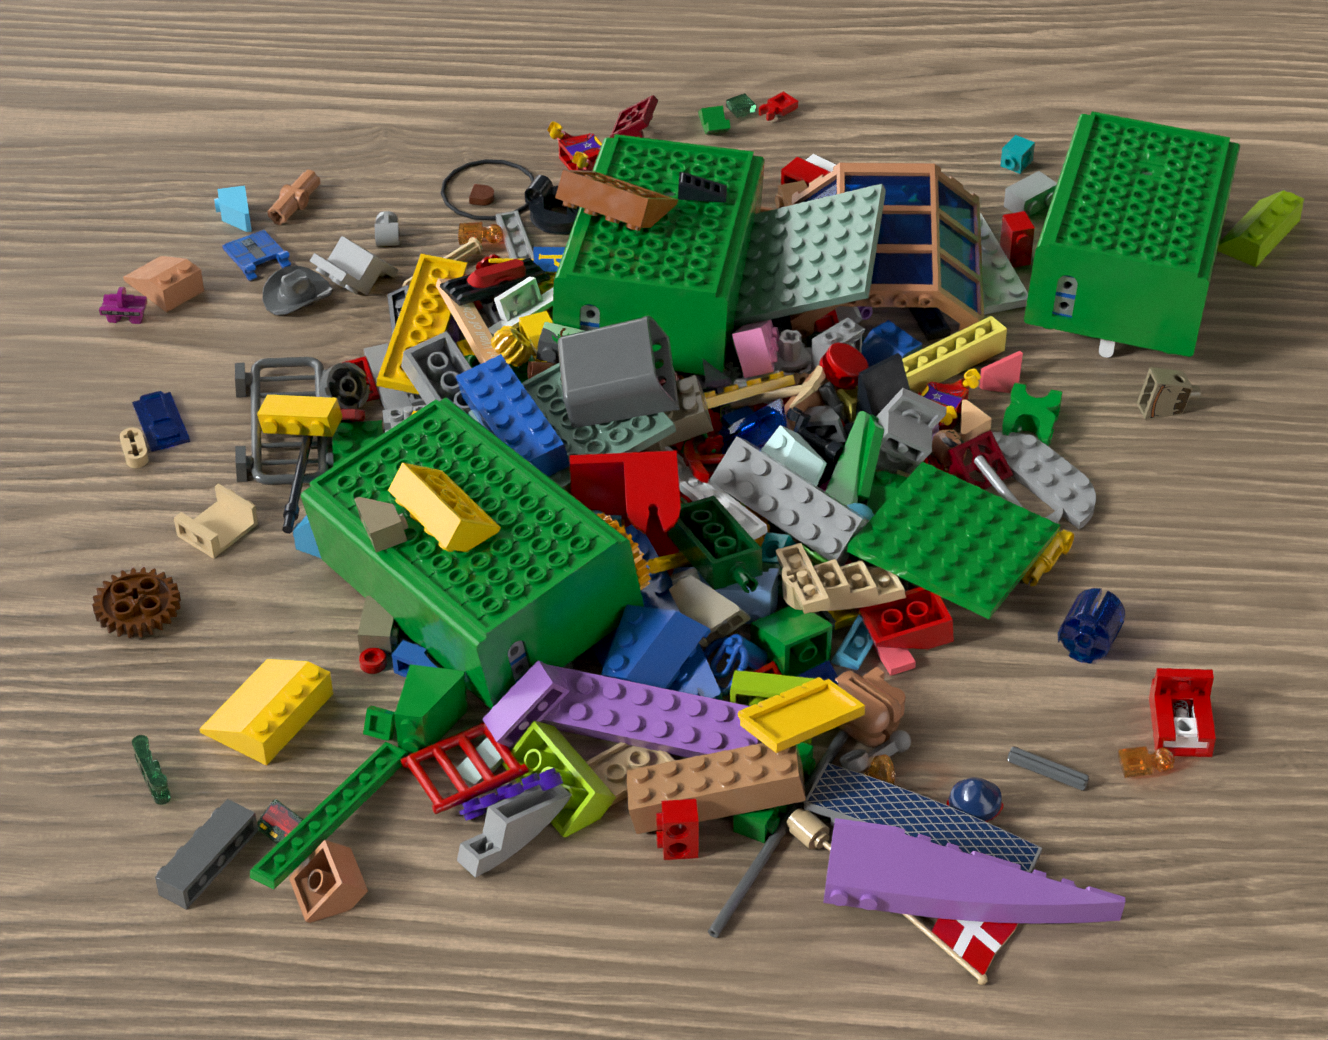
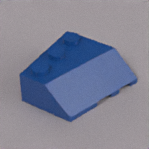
M626 605L601 676L668 689L680 674V667L688 657L691 658L697 651L695 648L702 638L706 639L711 630L675 610Z

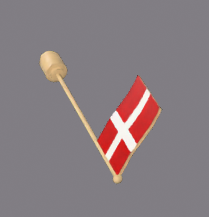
M802 808L795 810L787 820L790 833L810 850L820 849L824 846L830 851L831 844L828 843L829 827L809 810H803ZM903 914L977 978L979 985L987 983L988 977L986 972L994 956L1015 932L1019 924L938 918L932 931H930L913 915Z

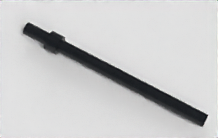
M303 435L289 501L283 511L284 523L282 530L287 534L292 533L294 522L298 519L300 512L298 504L313 436Z

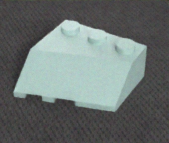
M781 425L761 449L816 486L827 464L798 433ZM781 529V530H782L783 532H785L787 535H789L790 537L794 538L792 535H790L789 533H787L786 531H784L783 529Z

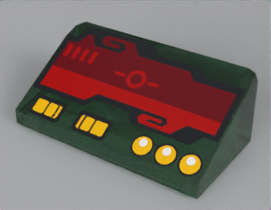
M274 799L258 820L257 826L260 832L278 844L303 819L280 801Z

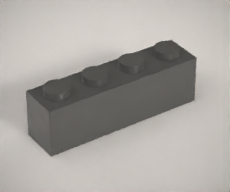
M229 799L216 808L206 823L197 828L193 837L177 850L175 856L166 866H162L157 872L155 880L159 896L187 910L258 832L255 812Z

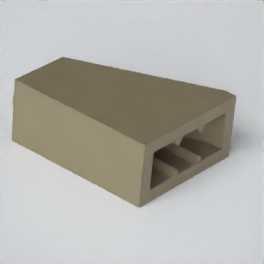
M692 575L680 579L676 585L669 589L682 614L710 628L711 632L706 639L702 638L699 642L705 648L711 642L725 637L751 619L738 605Z

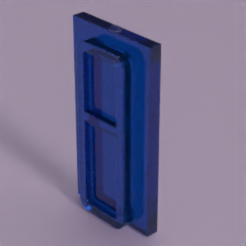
M162 391L145 394L140 397V400L132 402L151 452L190 442L189 435L171 392L163 393Z
M778 399L720 430L719 435L723 437L722 442L724 444L721 448L722 454H726L736 436L749 441L760 449L767 443L780 425L788 428L783 400Z

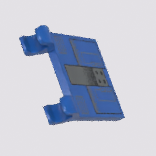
M265 230L222 245L223 250L241 268L248 281L257 278L254 272L256 270L255 266L277 258L282 268L291 266V262L288 260L290 257L289 252L284 251Z

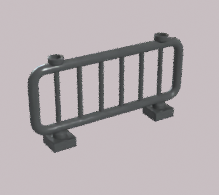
M313 357L265 358L256 361L252 365L250 372H245V363H235L236 398L246 397V387H251V456H246V446H235L237 482H247V471H252L253 478L263 485H286L293 483L294 474L266 475L262 473V465L297 464L298 459L262 460L261 448L301 447L302 442L261 443L262 428L257 413L261 407V398H266L267 395L320 397L318 387L320 378L326 370H324L323 364L318 359ZM308 366L314 368L315 375L260 377V371L264 368ZM315 380V391L261 393L260 382ZM317 436V441H312L311 446H317L318 458L308 459L307 464L318 463V471L306 473L303 484H309L328 471V468L333 467V453H328L327 436Z

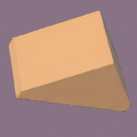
M962 400L960 436L966 442L991 430L992 418L968 400Z

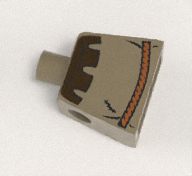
M1150 367L1137 405L1145 420L1181 415L1184 413L1188 400H1199L1201 395L1200 387L1198 385H1191L1188 377L1182 371Z

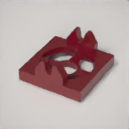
M651 95L620 111L610 138H614L615 134L644 138L642 129L648 127L653 119L658 99Z
M991 430L947 451L953 463L950 465L949 473L955 474L957 478L978 486L983 490L993 485L974 463L975 458L978 456H983L987 463L996 469V474L1002 481L1013 476ZM978 445L986 447L985 452H981ZM969 448L973 458L971 464L965 466L963 457ZM974 470L982 473L986 481H976L970 477L969 473Z

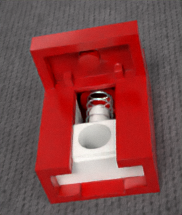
M1156 668L1155 679H1152L1149 694L1156 756L1212 757L1216 741L1210 699L1214 680L1212 669Z

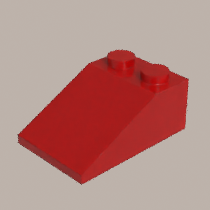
M922 587L905 591L906 598L857 608L876 647L931 649L954 642L953 619L939 595Z

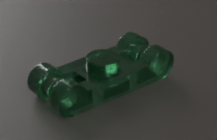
M137 735L132 739L137 766L154 802L158 805H164L171 799L170 791L167 788V777L162 774L158 760H152L148 737Z

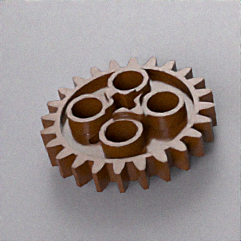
M145 567L140 572H136L135 568H132L130 574H126L122 570L120 577L111 575L112 582L103 581L104 588H97V595L93 596L94 603L92 606L96 621L100 622L101 628L107 627L109 634L116 630L117 637L122 636L125 632L128 638H131L134 633H138V636L142 638L145 631L150 635H153L154 628L162 631V623L171 624L170 617H177V610L181 608V597L177 583H173L172 577L166 578L165 572L157 575L155 568L149 573H146Z

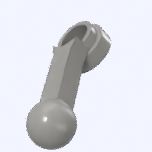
M903 730L894 731L889 740L869 753L865 749H857L846 753L840 758L841 766L855 772H860L866 768L871 770L894 753L906 751L911 745V738Z

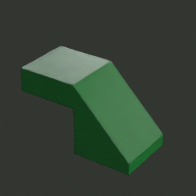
M723 105L701 108L698 111L705 134L727 132L731 128L730 120H725Z

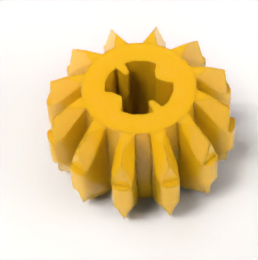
M507 325L498 329L491 339V345L495 349V353L501 354L505 361L514 367L526 363L533 353V347L529 340L512 326Z

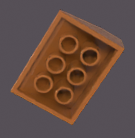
M579 170L562 171L555 197L564 201V206L577 209V206L585 208L584 213L598 216L599 213L606 215L605 220L613 223L626 222V227L641 231V228H651L678 202V199L595 171Z

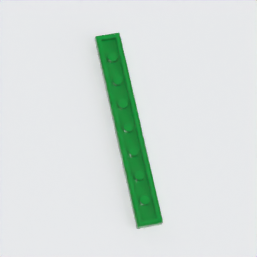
M385 742L250 870V878L273 890L277 888L324 840L402 767L401 759L407 757L409 752Z

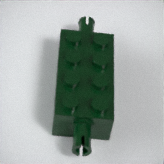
M714 495L690 503L681 497L679 519L674 527L667 531V536L713 590L723 589L738 583L745 593H749V589L751 592L755 591L758 587V580L755 577L763 575L762 548Z

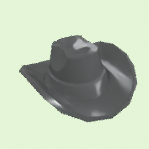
M297 265L284 267L272 274L263 287L262 301L267 311L274 315H283L305 308L330 296L333 289L329 282L319 273L307 267Z

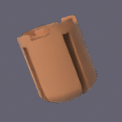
M851 670L842 673L835 681L839 683V687L865 705V715L838 726V728L864 746L874 748L883 744L896 731L900 723L902 708L899 702L861 675Z

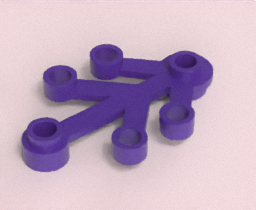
M551 768L539 773V777L535 773L522 778L523 785L521 782L514 785L509 783L497 788V795L494 792L481 798L477 797L462 803L464 809L460 810L459 813L464 815L467 821L487 813L485 807L493 805L500 800L519 795L527 789L540 785L541 790L545 791L564 782L560 772L556 773L555 768Z

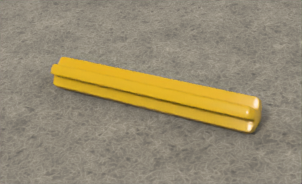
M682 552L647 561L652 574L691 565Z

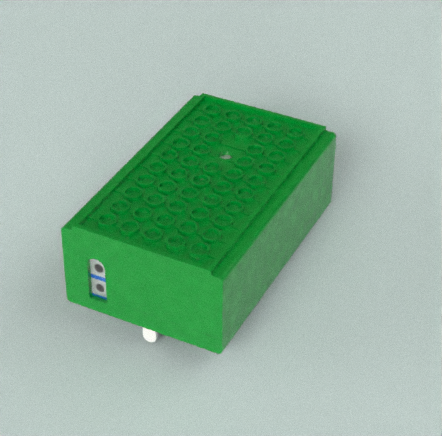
M1094 111L1091 112V115L1080 114L1035 250L1024 322L1048 330L1055 329L1101 339L1099 354L1105 358L1113 355L1115 342L1158 350L1166 354L1193 356L1230 198L1240 144L1230 142V137Z
M615 134L614 138H604L593 171L678 199L680 172H685L727 185L726 202L678 199L677 205L651 228H641V231L626 227L627 223L623 221L619 223L605 220L606 215L600 213L598 216L584 213L585 208L579 207L554 278L553 324L587 331L643 318L644 316H651L669 336L674 371L693 373L695 375L722 376L735 327L736 306L739 300L754 218L757 213L761 212L765 159L761 156H754V151ZM653 345V352L658 351L661 346ZM656 362L655 369L661 368L664 363Z
M444 398L441 401L435 399L309 483L310 487L301 493V500L322 561L364 598L371 596L394 617L395 625L415 643L426 648L427 653L445 669L465 671L466 688L490 709L509 692L510 688L538 660L547 665L573 670V659L619 627L626 605L644 607L630 540L448 398ZM402 462L442 470L501 527L500 531L467 552L457 550L448 552L439 546V541L424 531L425 527L420 522L412 519L410 512L397 504L396 498L388 491ZM363 497L393 504L397 513H403L406 519L408 529H405L404 532L407 541L376 552L360 519L354 499Z

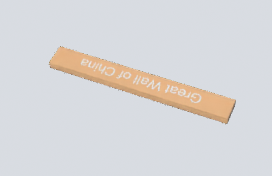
M438 278L436 287L479 363L482 364L498 356L499 354L495 353V349L491 345L493 336L473 302L459 306L439 287L441 283L451 279Z

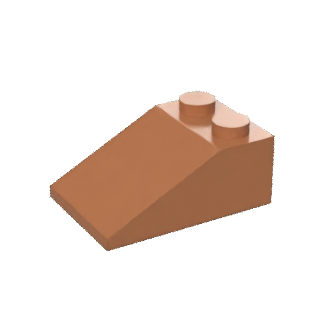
M160 256L123 277L125 282L142 295L147 296L150 301L166 313L204 292L201 269L186 258Z

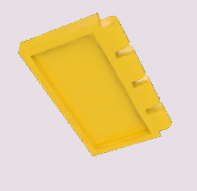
M818 677L802 684V686L799 685L782 692L780 696L775 695L759 702L758 705L754 704L738 711V717L740 719V726L775 753H778L865 715V705L830 679L823 680Z

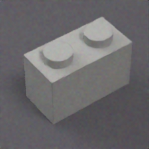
M1037 171L1005 189L1004 207L1012 213L1025 211L1029 217L1050 206L1057 183L1040 171Z

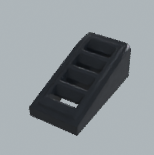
M680 172L678 184L679 200L726 202L727 185Z

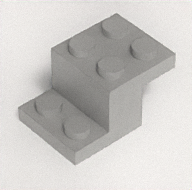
M341 236L328 260L315 253L310 259V262L318 266L316 268L317 272L326 277L329 276L333 282L343 288L345 287L356 295L358 291L368 295L379 275L384 277L385 274H388L394 278L399 271Z
M902 388L876 416L879 418L878 424L884 428L876 469L893 474L897 470L911 474L932 452V429L946 415V407Z

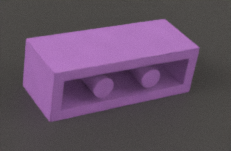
M538 660L510 688L509 692L492 707L490 712L483 718V721L496 742L513 749L532 722H541L570 690L556 668Z

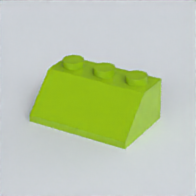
M735 670L730 689V702L746 706L758 705L763 700L775 695L780 696V693L799 685L802 686V684L814 678ZM812 738L805 740L803 742L811 744Z

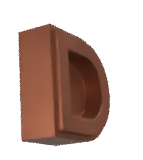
M474 184L469 196V204L483 206L494 201V189L492 187Z

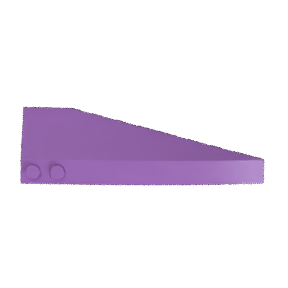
M835 818L823 903L941 919L1043 924L1120 921L1125 905V897L1090 886L1086 889L1078 888L1074 881L1064 878L1061 882L1046 878L1045 872L1035 869L1032 873L1020 870L1021 865L977 851L968 854L962 852L959 846L947 843L946 846L931 842V837L918 834L917 838L905 834V829Z

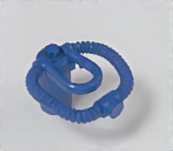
M739 634L716 639L703 652L706 659H709L708 657H710L713 651L719 648L710 664V669L717 679H722L729 675L736 659L741 662L739 668H737L738 671H745L748 666L753 669H760L765 665L768 658L765 650ZM723 654L731 655L730 659L726 660L728 662L726 668L718 673L716 667ZM730 680L726 688L718 685L722 696L730 695L732 680Z

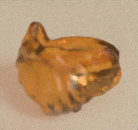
M886 754L875 756L871 766L864 775L895 785V770L890 757Z

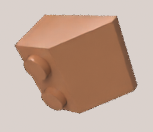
M324 840L289 877L304 919L309 923L351 910L368 892L351 848Z

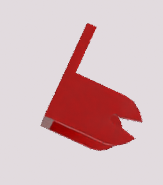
M677 451L570 455L572 496L590 510H600L606 516L621 515V519H625V527L632 524L637 530L647 535L659 557L679 553V549L667 536V531L674 527L678 521L681 509ZM674 569L667 570L669 576L672 575Z

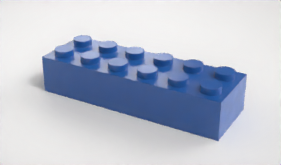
M501 354L455 376L463 399L480 424L547 476L570 466L564 443Z

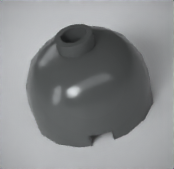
M344 362L328 368L321 376L318 388L320 397L337 398L340 410L362 407L368 400L370 387L366 385L364 379L366 375L361 368L353 363Z

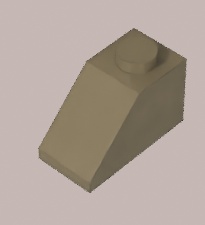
M363 497L354 499L360 519L376 552L407 541L404 532L405 529H408L406 519L403 513H397L393 504Z
M366 596L357 634L359 652L361 653L368 648H379L386 655H392L394 644L399 643V628H395L394 617L371 596Z

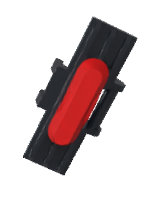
M531 258L523 260L513 259L477 269L472 274L441 283L439 287L459 306L478 300L482 304L493 302L492 311L496 312L498 310L494 298L528 277L536 278L538 284L550 280V276Z

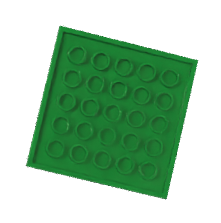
M921 462L848 544L847 552L980 616L990 619L1059 532L1061 525L932 465Z

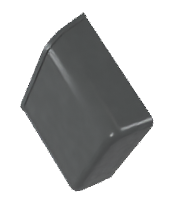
M644 316L639 319L569 334L558 339L563 400L573 428L680 410L670 339L651 316ZM660 345L661 348L653 352L652 346ZM656 362L664 363L661 368L655 369ZM659 380H665L666 383L661 386Z

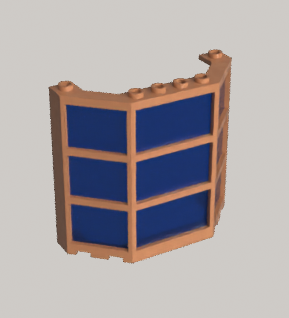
M838 163L833 167L832 172L826 176L821 175L813 180L804 191L794 193L792 195V205L883 184L886 189L869 298L790 315L792 331L797 330L801 334V338H814V322L839 306L937 307L960 323L959 331L983 320L984 299L979 196L975 193L970 194L963 188V184L952 176H946L935 163Z

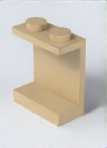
M220 484L215 486L217 502L195 519L182 512L174 517L177 536L213 559L258 525L255 505L251 501L236 495L233 490L227 489Z

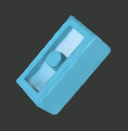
M858 615L831 663L858 670L874 642L860 615Z

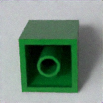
M789 606L751 622L750 641L767 652V663L769 664L774 661L782 675L799 677L830 663L832 624L815 613L804 614L803 610H796Z
M410 664L394 714L399 748L409 753H415L437 743L461 719L468 709L465 671Z

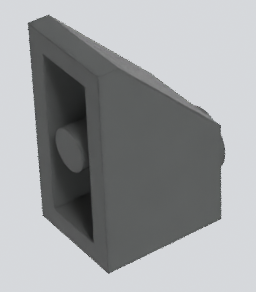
M830 406L808 407L805 410V414L811 415L806 430L829 443L834 440L837 442L847 441V435L841 419Z

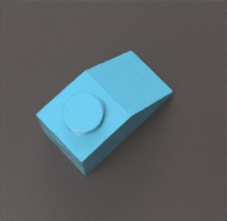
M245 186L217 189L219 198L214 199L216 212H221L222 221L243 231L252 232Z

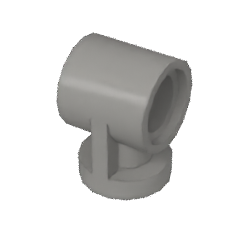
M383 211L377 215L375 223L376 246L400 245L399 220L395 213Z

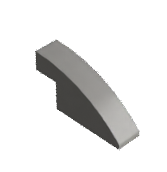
M540 785L525 790L519 795L489 806L483 833L460 843L457 861L475 878L493 869L536 837L563 809L572 794L561 785L542 791Z

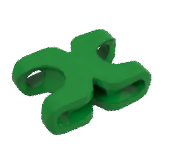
M1015 382L1010 396L1011 403L1006 408L1003 418L1002 435L1008 436L1011 432L1030 431L1038 436V440L1050 446L1054 432L1053 426L1058 420L1063 391L1051 389L1047 396L1035 398L1026 392V384Z

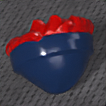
M970 777L957 782L953 786L949 799L946 802L947 806L987 823L997 817L1004 808L1001 791L998 786L979 777Z

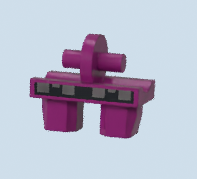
M119 287L117 294H104L99 313L100 315H105L110 323H117L121 320L122 316L129 317V321L132 324H141L148 302L147 296L127 294L125 287Z

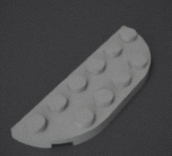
M992 432L1013 473V478L1055 511L1063 508L1062 517L1080 530L1090 521L1094 513L1096 493L1090 480L1081 471L1033 435L1011 432L1007 436L1002 435V432ZM978 445L980 451L985 452L986 447Z

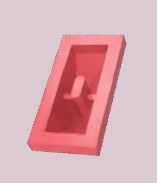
M1018 351L981 368L979 387L982 390L1011 393L1014 383H1019L1023 353Z

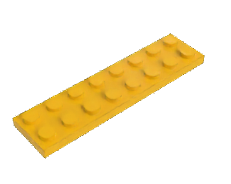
M420 254L379 371L376 386L419 394L401 367L403 351L447 331L452 313L437 289L436 283L438 278L455 279L465 276L467 270L466 262Z

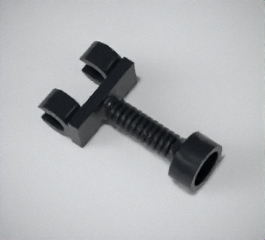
M793 407V409L789 408L786 417L797 422L794 432L798 433L808 443L824 451V457L827 460L836 463L839 460L844 445L835 440L829 443L806 430L811 415L805 414L804 411Z

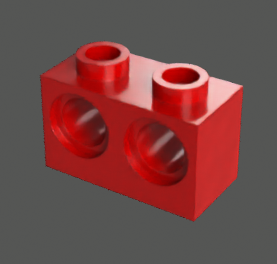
M697 800L661 801L662 813H656L657 830L662 831H656L657 849H663L664 860L698 858L699 820Z

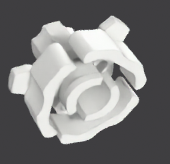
M787 329L781 332L778 341L779 352H776L778 362L774 363V371H783L784 375L802 374L803 372L811 374L812 348H805V344L801 342V334L797 330Z

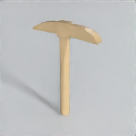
M817 366L809 381L803 385L768 391L731 402L730 405L732 409H739L745 406L757 405L797 395L790 404V408H792L813 392H816L826 375L823 368Z

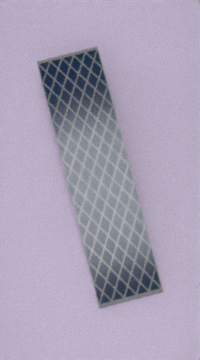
M825 763L806 797V801H804V810L830 817L831 826H834L835 818L895 826L905 829L906 835L916 838L918 834L931 837L932 843L942 846L951 843L959 846L962 852L970 854L973 851H977L1021 865L1020 870L1030 873L1033 872L1042 853L1041 847L967 813L893 784L830 763Z

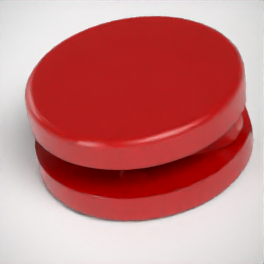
M840 342L832 344L819 362V365L825 372L826 379L835 386L845 390L855 389L858 386L859 372L869 368L865 357L857 349Z

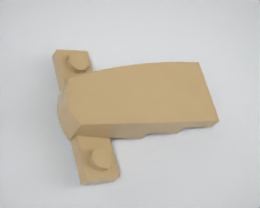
M801 543L776 550L777 559L782 568L783 599L792 608L803 610L804 614L860 608L906 598L904 587L897 575L876 565L866 568L863 560L840 567L836 559L813 566Z

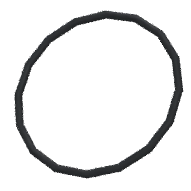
M484 159L469 162L454 169L443 180L440 194L445 205L458 215L473 220H496V216L472 215L460 211L450 204L445 195L447 182L456 173L468 167L486 163L504 164L517 168L529 176L531 182L534 180L533 174L521 165L506 160ZM525 203L522 207L514 211L521 212L527 209L529 203Z

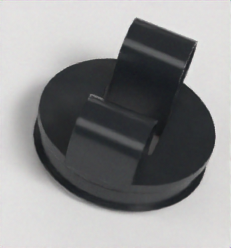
M538 175L525 191V203H529L531 222L538 229L548 234H570L579 206H577V209L564 206V201L555 198L558 186H553L552 181L548 177ZM553 206L567 208V214L554 212L551 209Z

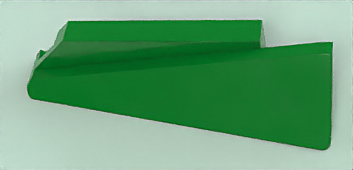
M860 411L857 414L825 491L846 506L852 503H862L869 498L884 434L883 426L878 424L879 418L864 411Z

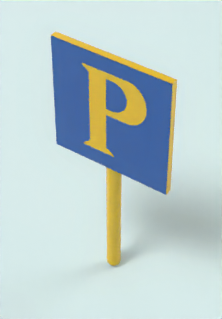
M533 247L534 259L532 260L546 273L556 274L565 247ZM490 258L489 263H502L513 259Z

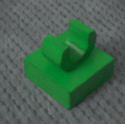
M372 705L369 706L366 710L363 735L390 741L394 733L395 712Z

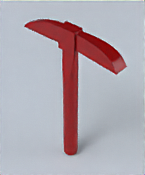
M687 440L683 448V461L695 478L701 482L708 483L709 473L702 464H720L725 454L700 455L695 452L690 440Z

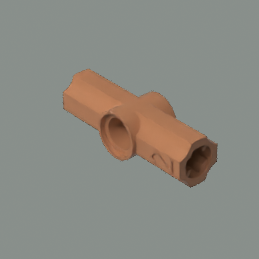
M307 169L292 185L285 184L280 191L279 199L268 210V217L275 224L281 225L297 209H305L309 202V196L321 184L320 177L314 171Z

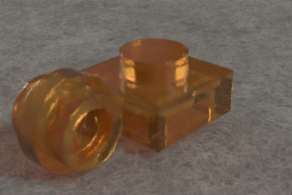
M482 222L459 223V245L468 243L471 237H475L480 243H482L483 238H486L490 243H498L503 238V230L497 224L483 227Z
M1146 746L1118 750V759L1124 778L1152 775L1153 767L1160 772H1167L1173 768L1175 763L1173 753L1166 748L1157 749L1153 754L1148 753Z

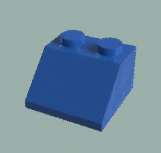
M887 320L869 332L862 343L861 354L865 357L868 366L871 367L897 353L903 359L922 350V343Z

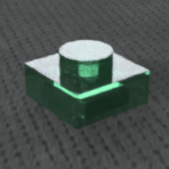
M745 93L726 99V107L736 118L756 112V104Z

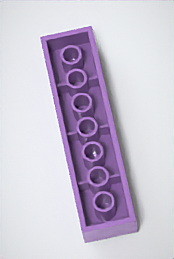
M552 666L556 668L570 691L546 715L541 723L555 726L560 731L617 743L622 742L655 751H665L669 754L688 758L762 743L740 726L738 711L749 706Z

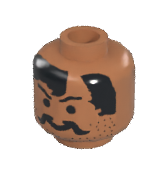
M941 430L933 436L932 454L941 464L950 467L953 463L947 451L965 441L955 430ZM968 449L966 450V452H965V454H964L963 461H964V459H965V457H966V455H967Z

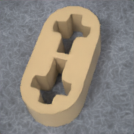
M138 428L123 430L120 433V442L126 464L131 468L145 466L149 461L141 430Z

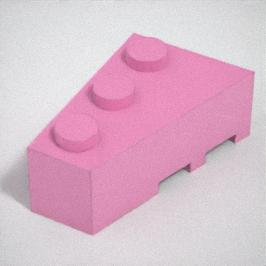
M771 319L742 325L739 330L732 334L744 378L774 372V363L778 362L776 352H779L778 341L780 335L778 328H773Z

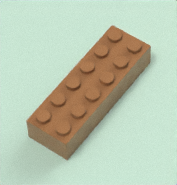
M764 743L627 770L628 810L636 834L657 830L656 813H662L661 801L696 799L699 822L806 801L802 761L797 744L775 753Z

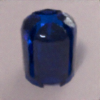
M1102 588L1084 590L1076 597L1058 631V643L1061 640L1064 648L1070 652V658L1078 662L1091 664L1093 660L1107 656L1123 626L1125 618L1124 605L1116 594L1107 591L1098 608L1096 606L1101 599Z

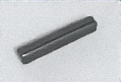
M1012 747L1009 751L1007 760L1012 764L1079 790H1084L1088 784L1089 776L1085 773L1018 747Z

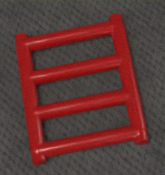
M484 722L401 759L402 766L404 768L409 767L432 801V809L435 814L449 810L529 772L528 767L525 764L520 765L507 746L496 742ZM485 734L509 770L495 776L470 740ZM460 745L484 781L469 787L445 751ZM435 757L458 790V793L443 799L420 765V762Z

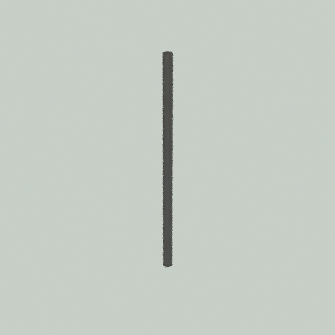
M844 731L838 732L805 782L806 797L825 763L831 764L848 739V734ZM804 801L792 803L786 814H784L775 832L770 835L709 928L708 933L710 936L717 938L788 831V818L795 810L803 808Z

